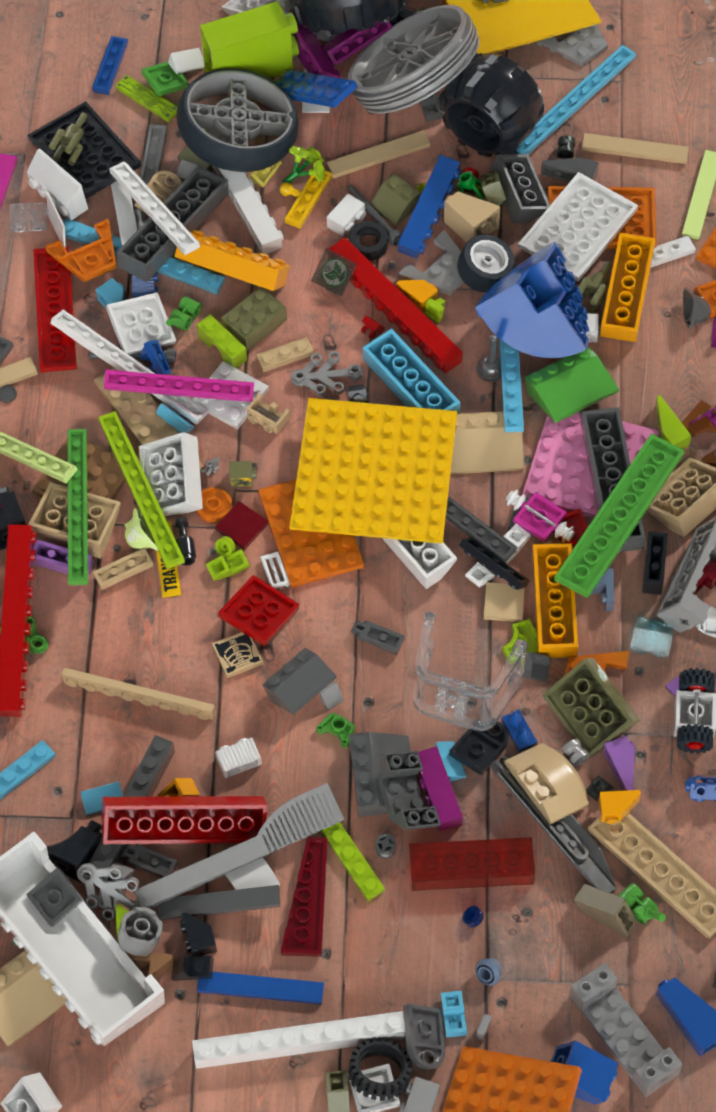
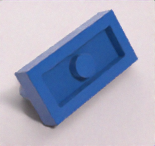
M158 340L144 343L139 358L151 361L147 368L155 374H171L172 371Z
M519 709L501 717V721L519 753L537 745V740Z

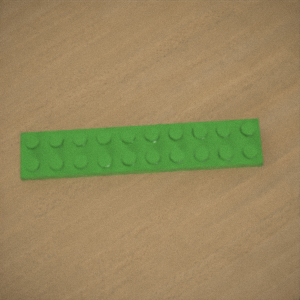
M651 433L555 575L554 581L589 598L683 457L685 450Z

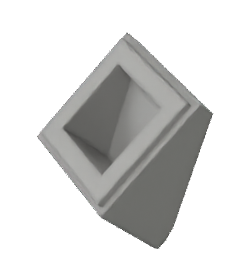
M337 682L331 683L319 692L320 701L327 710L343 702V696Z

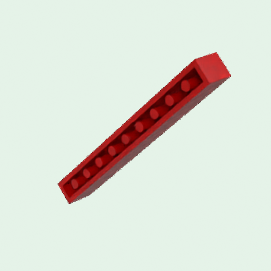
M344 237L328 248V260L332 258L342 259L348 266V278L353 286L359 288L365 298L371 300L377 310L382 311L387 319L398 327L402 334L407 335L414 346H418L423 355L433 361L437 369H441L446 374L462 363L463 352L350 241Z
M8 525L0 636V716L22 717V710L26 709V699H23V693L27 691V680H24L25 673H28L26 654H29L30 651L27 635L31 634V624L28 623V618L32 616V605L29 604L30 598H33L31 580H34L35 577L32 561L36 560V551L33 550V544L37 543V532H34L32 525Z

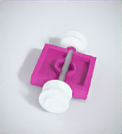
M518 490L511 491L506 497L507 506L514 505V511L521 509L514 517L513 522L541 541L545 542L553 531H555V538L559 536L563 538V543L566 540L569 542L574 536V527H566V521L561 523L566 517L567 512L537 492L533 494L527 503L525 502V494L519 496Z

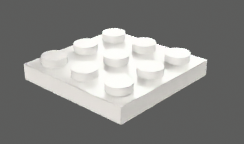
M158 292L106 306L121 349L128 355L140 353L144 347L143 344L147 341L157 339L161 347L176 343L171 326L166 324L168 318Z
M224 361L209 378L254 382L253 400L259 393L264 397L269 390L268 385ZM193 398L194 401L209 410L208 414L237 430L247 419L246 408L251 403Z

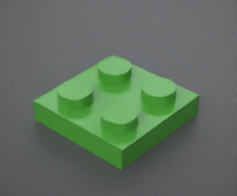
M168 62L142 69V75L158 97L186 89L189 85L183 74H176Z

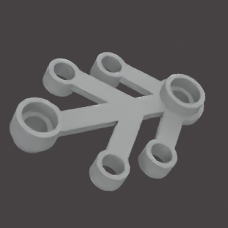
M332 351L329 354V359L317 372L310 373L315 366L322 363V356L319 353H314L311 355V361L303 369H297L292 372L291 381L297 387H308L319 397L326 394L325 385L331 388L335 394L340 395L344 392V384L342 382H334L330 378L348 376L351 381H358L362 378V368L354 364L348 369L329 371L334 364L340 361V354L337 351ZM311 380H318L323 384H315Z
M90 863L83 864L79 867L77 876L81 882L85 883L88 896L86 905L89 908H95L99 903V897L95 894L94 884L101 889L104 904L102 916L104 919L112 920L116 914L111 896L126 906L129 912L136 907H140L137 900L132 901L117 890L126 888L129 891H135L139 885L137 878L130 877L126 880L105 881L100 877L120 878L122 868L118 865H113L109 868H96ZM112 870H117L119 874H114ZM85 872L89 873V874H90V877H89V876H86L84 873H85ZM129 882L135 883V886H131ZM89 899L95 900L96 903H91ZM106 911H110L112 915H108Z

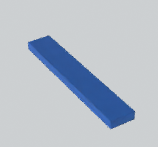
M212 972V979H198L197 993L322 1005L324 982Z

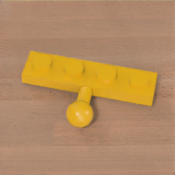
M325 171V179L321 182H318L315 176H311L302 191L294 189L292 184L288 182L281 184L279 190L283 196L292 195L298 197L285 217L286 224L299 229L302 228L332 179V173Z

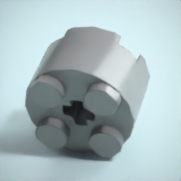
M136 907L135 910L124 914L118 931L119 947L122 951L136 956H148L156 949L162 933V921L155 915V911L146 907Z

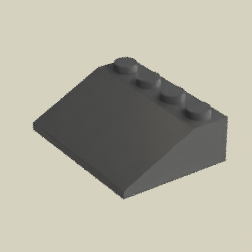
M375 732L349 734L359 817L388 814L378 784L381 757L386 753L411 751L409 736Z

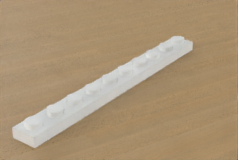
M65 310L60 311L52 318V325L118 371L155 374ZM153 394L196 425L208 414L209 410L190 397Z

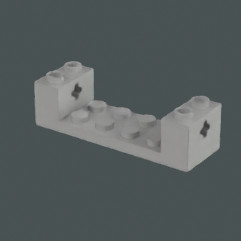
M716 518L696 528L657 613L658 617L679 633L690 630L698 624H703L708 617L707 612L710 607L693 593L696 591L698 580L703 575L702 570L704 566L709 562L710 558L712 560L716 559Z
M604 963L571 985L569 997L646 1098L678 1076L683 1064L670 1047L666 1050L662 1049L617 990L618 979L607 964Z

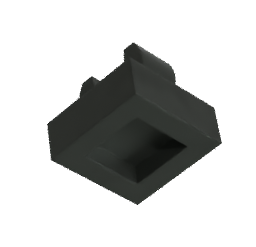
M597 776L586 789V792L590 797L599 802L600 792L613 791L614 787L600 776Z

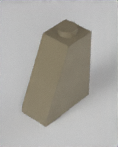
M584 884L575 896L574 901L581 912L626 938L637 922L624 898Z

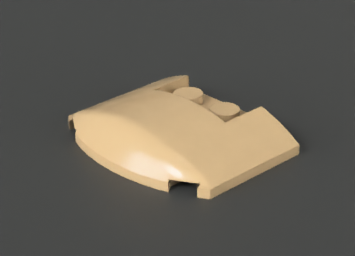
M541 743L504 761L506 767L550 825L588 806L587 792L581 777L573 765L554 748Z

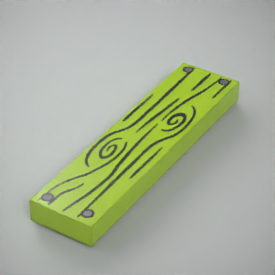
M128 75L115 85L116 90L167 122L177 115V106L161 96L158 97L155 92Z

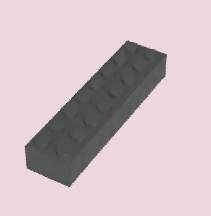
M198 166L163 204L189 232H193L228 196V180ZM149 218L116 252L117 267L148 282L176 252L177 246Z
M619 407L582 411L581 428L598 512L630 466ZM642 519L620 552L644 549L646 538Z

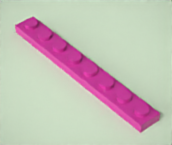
M105 370L104 389L252 402L254 382Z

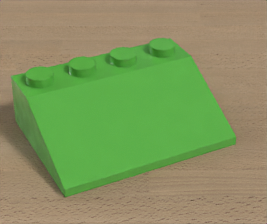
M588 346L586 350L564 357L524 377L527 394L555 423L619 392V388L599 357Z

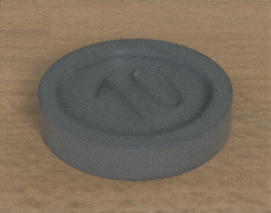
M5 385L0 388V400L2 402L9 403L16 399L17 392L13 386Z

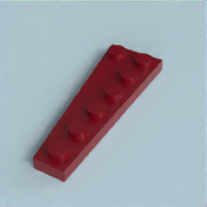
M307 837L293 902L289 912V919L281 946V955L322 957L328 838Z

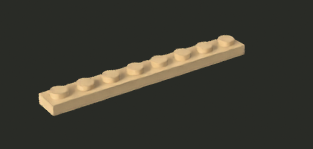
M65 667L62 672L64 683L70 687L79 686L90 692L99 691L107 696L115 695L122 697L126 701L135 700L146 706L155 705L163 710L168 711L171 709L183 715H195L202 720H214L216 714L215 705Z

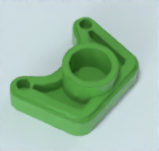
M331 713L316 727V732L318 734L331 733L340 739L341 747L346 749L349 746V734H354L355 726L344 717Z

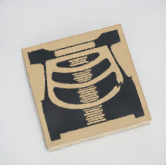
M243 632L212 643V647L227 679L263 665V660L253 639Z

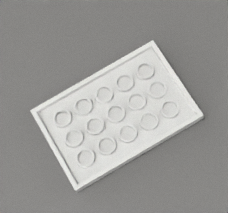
M578 172L522 238L518 247L534 255L551 243L556 242L567 260L564 262L567 270L573 272L574 279L579 281L638 210V205Z

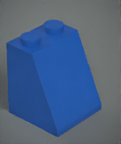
M576 1040L556 1046L551 1062L578 1066L582 1069L575 1098L594 1105L604 1103L610 1096L611 1091L609 1089L617 1076L616 1069L618 1063Z

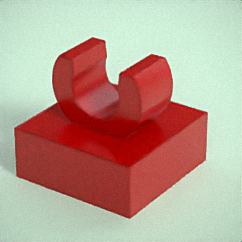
M365 315L362 319V322L366 325L361 328V332L365 334L370 329L371 332L368 337L371 339L375 337L376 332L382 334L385 329L384 326L371 317Z

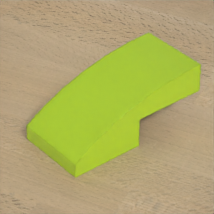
M242 549L225 558L221 555L206 564L214 581L227 578L251 567Z

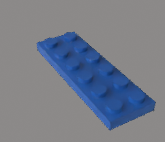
M295 70L286 71L279 80L275 81L288 94L291 100L332 108L340 104L358 87L356 82L352 80Z

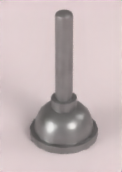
M491 335L489 338V355L482 358L477 365V374L487 382H496L502 379L501 361L496 356L497 337L495 335Z

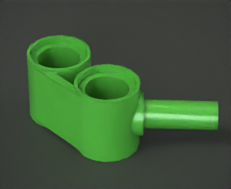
M184 296L179 303L178 310H173L166 321L167 326H175L187 331L194 319L200 314L202 304Z
M631 883L618 895L626 900L633 915L640 924L644 925L652 918L661 922L665 920V914L658 912L659 908L649 897H646L644 900L642 899L644 894L636 884Z

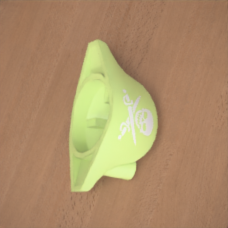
M135 508L132 519L125 524V539L127 543L139 550L152 548L158 551L138 508Z

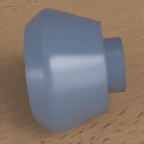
M494 958L481 959L476 963L475 973L480 982L493 986L500 980L502 966Z

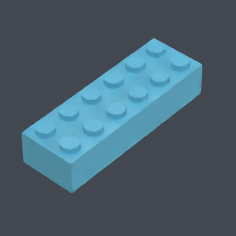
M393 329L388 330L362 347L365 363L406 407L457 411V414H460L461 402Z

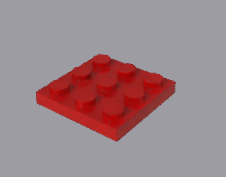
M252 575L219 610L218 617L265 646L298 611L300 604Z

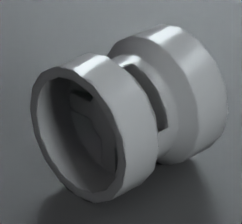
M578 739L569 741L562 748V752L570 758L569 761L573 767L581 765L589 758L588 752L582 749Z

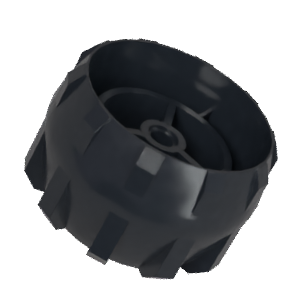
M497 53L475 54L467 67L447 84L443 92L438 96L439 108L445 113L442 119L446 128L453 131L459 138V143L463 146H469L476 150L478 155L484 157H491L493 154L496 156L497 154H513L519 145L532 134L536 124L544 114L543 97L538 84L521 65Z

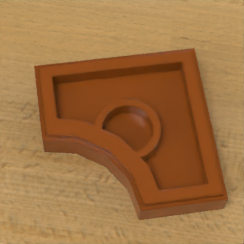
M703 400L681 422L694 438L704 432L716 433L715 427L706 415L691 425L689 424L712 407Z

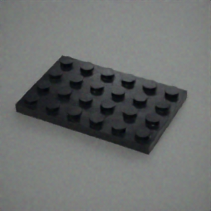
M85 101L27 136L37 150L41 149L52 159L61 143L60 140L55 150L49 148L57 130L63 129L65 131L68 126L76 123L81 113L87 114V118L81 127L84 134L79 142L83 146V150L74 166L68 164L74 149L71 154L66 153L64 150L59 161L56 162L82 185L85 199L117 181L110 173L109 168L124 161L133 171L142 165L133 152Z

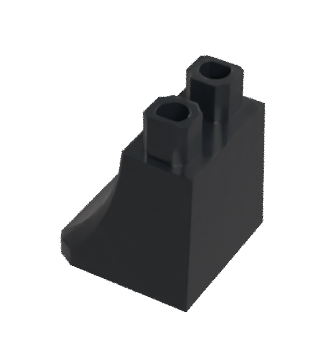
M8 487L0 488V505L2 506L0 509V550L7 548L8 525H26L14 491L9 492Z
M91 820L87 827L81 826L67 839L47 846L50 861L56 868H60L65 876L81 883L77 876V871L81 865L90 862L102 839V833L100 832L102 825Z

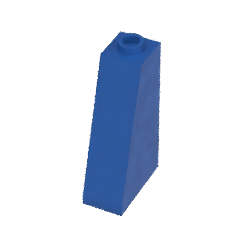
M673 978L670 981L668 979L662 981L658 985L656 996L700 1057L715 1048L716 1010L677 978Z

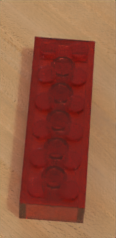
M532 837L409 844L412 891L534 885L535 882Z

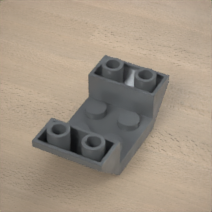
M418 751L386 753L381 757L378 784L389 819L404 830L438 827L441 825L435 806L425 807L416 775L423 770Z

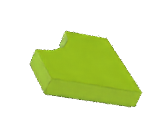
M530 618L512 624L513 637L507 645L502 647V651L510 666L526 660L527 652L538 654L537 633Z

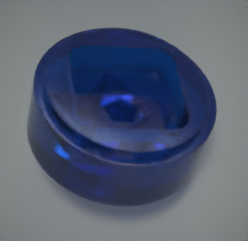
M471 906L463 913V922L471 928L477 927L483 921L484 913L477 906Z

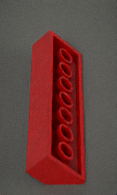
M263 796L102 797L101 822L103 844L242 843L256 837L267 819V803Z

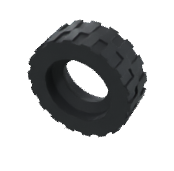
M375 221L359 222L350 230L349 241L368 260L373 261L381 258L388 249V232L384 226ZM364 235H374L377 238V243L374 246L365 247L361 245L360 238Z

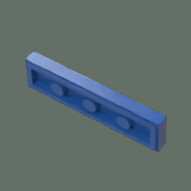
M111 36L92 87L93 92L110 94L128 45V39Z

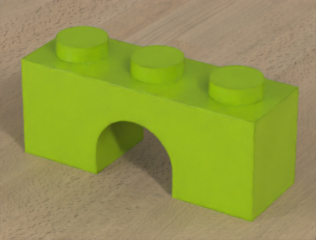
M211 314L196 324L198 337L209 348L215 345L225 363L238 368L247 361L246 347Z

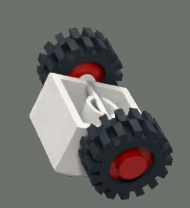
M689 668V671L685 669L679 674V690L676 692L674 705L673 736L677 737V748L683 750V752L690 751L692 754L693 752L700 754V752L706 753V751L713 749V739L716 731V693H714L715 674L711 673L710 670L706 671L704 668L702 670H699V668L693 670Z

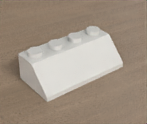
M38 149L27 170L28 184L32 189L38 190L43 198H47L46 192H48L60 213L73 220L88 210L82 185L46 153Z

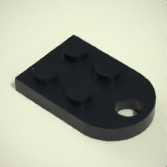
M483 719L477 721L449 750V755L479 775H482L491 763L506 749L509 738L508 731L503 724L495 720ZM496 729L499 733L493 734L489 730Z

